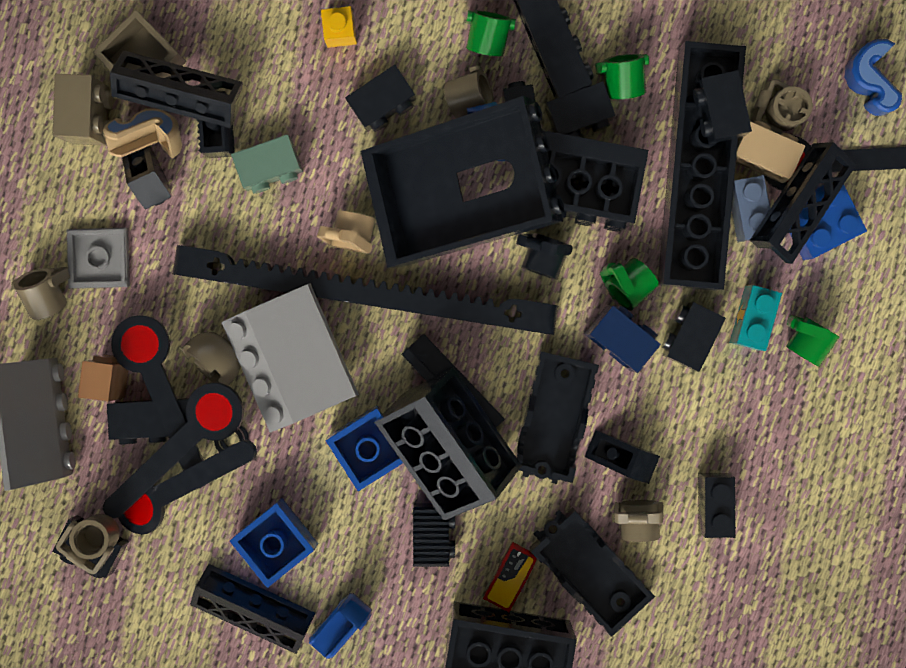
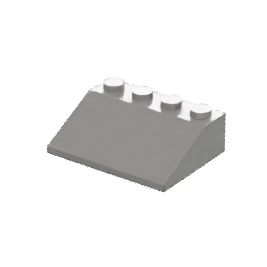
M311 284L304 285L221 322L270 433L359 395Z
M58 358L0 364V461L4 491L64 478L72 475V469L75 468V455L72 451H69L68 440L72 437V429L70 423L65 420L64 412L68 408V399L61 389V381L64 380V369L62 364L58 363Z

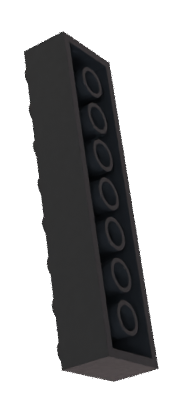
M685 41L678 50L658 269L659 286L713 291L724 290L738 138L708 144L707 137H703L701 133L700 119H703L701 107H697L694 102L693 90L702 78L739 70L743 87L746 46Z

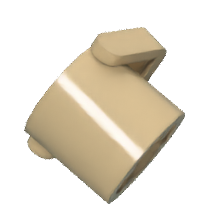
M338 210L334 228L320 226L317 237L330 247L368 254L372 250L371 238L375 218Z

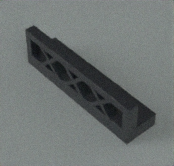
M125 50L110 71L111 97L231 128L234 122L235 103L242 91V81ZM127 63L141 66V68L135 70L125 67ZM164 72L170 74L171 76L162 78L156 76L155 74ZM194 80L200 82L201 84L193 86L186 84L185 82ZM219 88H225L231 90V92L229 95L216 92L215 90Z
M834 142L813 143L749 241L757 248L772 249L785 263L793 264L856 164ZM836 159L843 167L837 177H832L831 165ZM820 183H824L825 195L821 201L816 202L815 190ZM803 208H808L809 220L805 226H800L799 214ZM787 233H792L793 244L789 251H787L780 243Z
M422 334L401 354L426 381L454 367L494 426L497 428L505 420L425 334Z
M208 564L196 584L190 605L295 654H297L315 616V612L211 564ZM200 596L211 600V602L200 598ZM257 622H259V623L265 625L266 627H263V626L257 624ZM284 635H287V636H289V637L295 639L296 642L293 641V640H291V639H289V638H287V637H285Z

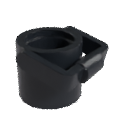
M537 233L518 234L516 241L517 245L528 248L521 268L554 280H558L564 260L573 250L572 245Z

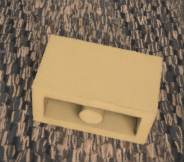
M750 122L752 132L738 138L736 163L781 183L788 181L797 167L805 145L798 143L799 139L791 134L781 133L780 135L771 131V127L764 122Z

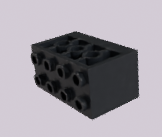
M542 130L546 134L550 145V150L547 152L549 162L554 166L557 174V182H555L557 195H560L564 204L562 217L575 218L574 223L583 226H592L596 222L602 223L605 230L621 232L622 229L625 230L633 225L636 220L649 150ZM574 179L578 180L579 184L583 186L579 191L575 190L574 186L571 185ZM604 185L608 186L609 190L612 191L609 196H606L601 190Z
M454 367L404 392L374 422L443 520L496 500L522 467Z
M453 601L444 656V668H572L577 638L570 620L511 610L507 612L499 608Z

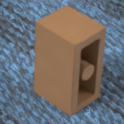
M94 355L93 360L82 361L78 398L100 401H113L125 398L129 370L122 367L114 355Z

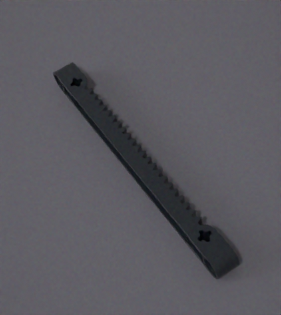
M177 245L172 273L173 275L286 293L311 284L317 298L554 335L559 308L558 305L522 299H508L502 302L499 307H494L493 299L491 298L488 299L485 305H482L481 297L479 296L474 303H470L469 295H465L462 301H458L457 293H453L451 298L447 299L445 291H441L437 298L433 289H430L426 296L423 295L421 287H418L415 293L412 294L409 285H406L404 290L400 292L399 284L394 283L389 290L388 284L385 281H382L379 288H377L376 281L372 279L365 286L363 278H358L354 284L351 276H346L342 282L341 275L334 274L330 280L329 273L322 272L319 277L317 271L311 270L307 276L306 270L303 268H299L295 274V269L287 266L284 271L283 266L275 264L272 269L269 263L263 262L260 267L259 262L252 260L248 264V260L239 259L237 264H235L234 259L228 254ZM220 260V263L224 264L225 268L224 270H219L217 274V270L213 269V263H219ZM511 305H515L516 311L521 314L520 317L514 319V322H509V316L504 315V311L510 309Z

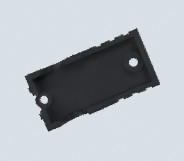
M540 351L538 357L539 364L536 366V376L532 383V393L529 395L515 456L522 465L519 471H523L524 477L534 474L539 479L548 477L552 480L551 483L557 484L558 480L573 483L576 471V452L580 441L584 438L589 411L588 404L591 402V391L595 385L596 380L594 378L598 372L599 365ZM564 369L569 371V376L566 378L561 376V371ZM540 466L546 467L544 474L538 473Z
M573 507L565 515L558 510L555 513V519L546 521L543 527L544 530L540 532L537 530L533 533L538 540L529 547L530 551L540 563L543 562L549 567L567 592L580 604H583L587 612L593 615L595 620L601 626L603 625L605 631L612 637L643 609L655 595L647 587H644V583L637 576H634L633 571L624 565L625 563ZM551 525H555L557 527V531L555 533L549 532V527ZM623 598L624 603L622 605H617V599Z

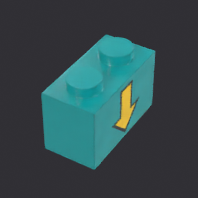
M755 285L745 286L729 343L757 351H766L782 293Z

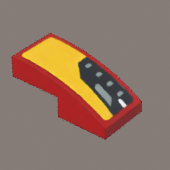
M514 542L510 544L498 566L496 574L484 593V600L510 612L537 561V558L531 551Z

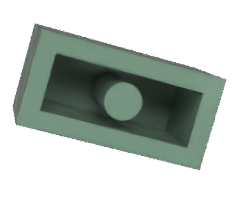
M288 134L231 154L243 189L246 191L252 190L253 194L270 189L269 184L279 180L281 184L295 181L298 179L297 174L303 172L292 138Z

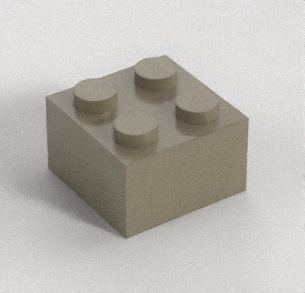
M137 10L93 51L96 57L110 71L124 50L181 66L187 62ZM127 63L125 68L135 70L141 68V66ZM164 72L155 74L156 76L162 78L171 76L170 74Z
M55 73L52 135L70 144L107 146L103 128L110 122L108 120V111L114 105V97H111L109 86L93 75Z

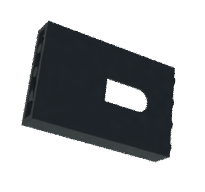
M521 96L360 151L387 268L404 267L563 222L564 204L560 195H557L555 187L557 174L554 166L549 162L547 152L550 150V145L546 134L542 132L540 124L542 111L539 104L535 102V99ZM501 159L508 161L512 165L514 180L507 189L464 202L458 172Z

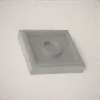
M128 228L67 229L69 289L130 287Z

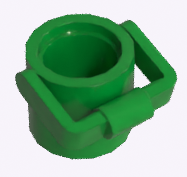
M468 10L465 23L470 24L466 48L483 55L503 56L508 33L514 30L516 19L494 12Z
M648 54L617 55L609 57L603 62L595 63L596 74H606L609 98L629 99L646 93L644 66L649 65Z
M636 258L630 259L624 266L621 263H609L600 272V276L612 299L630 311L637 307L659 286L653 272Z
M790 314L787 319V325L796 331L786 347L820 367L840 337L806 316L801 318Z

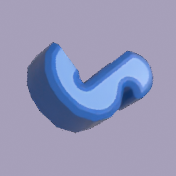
M875 39L868 42L853 53L845 65L844 78L848 87L857 94L870 97V100L864 104V107L874 116H883L899 108L902 101V93L874 65L895 45L889 39Z
M354 593L347 594L324 622L311 634L309 644L326 659L333 658L357 629L361 631L372 615V609Z

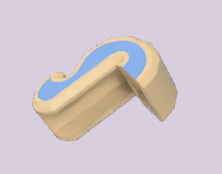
M152 108L142 110L134 114L126 123H123L122 119L116 118L108 122L103 128L108 152L113 156L124 157L158 142L171 158L177 156L182 149L178 122L175 117L164 110Z

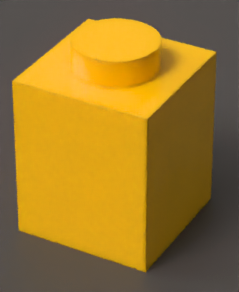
M351 6L321 10L324 41L328 48L357 44L354 14Z

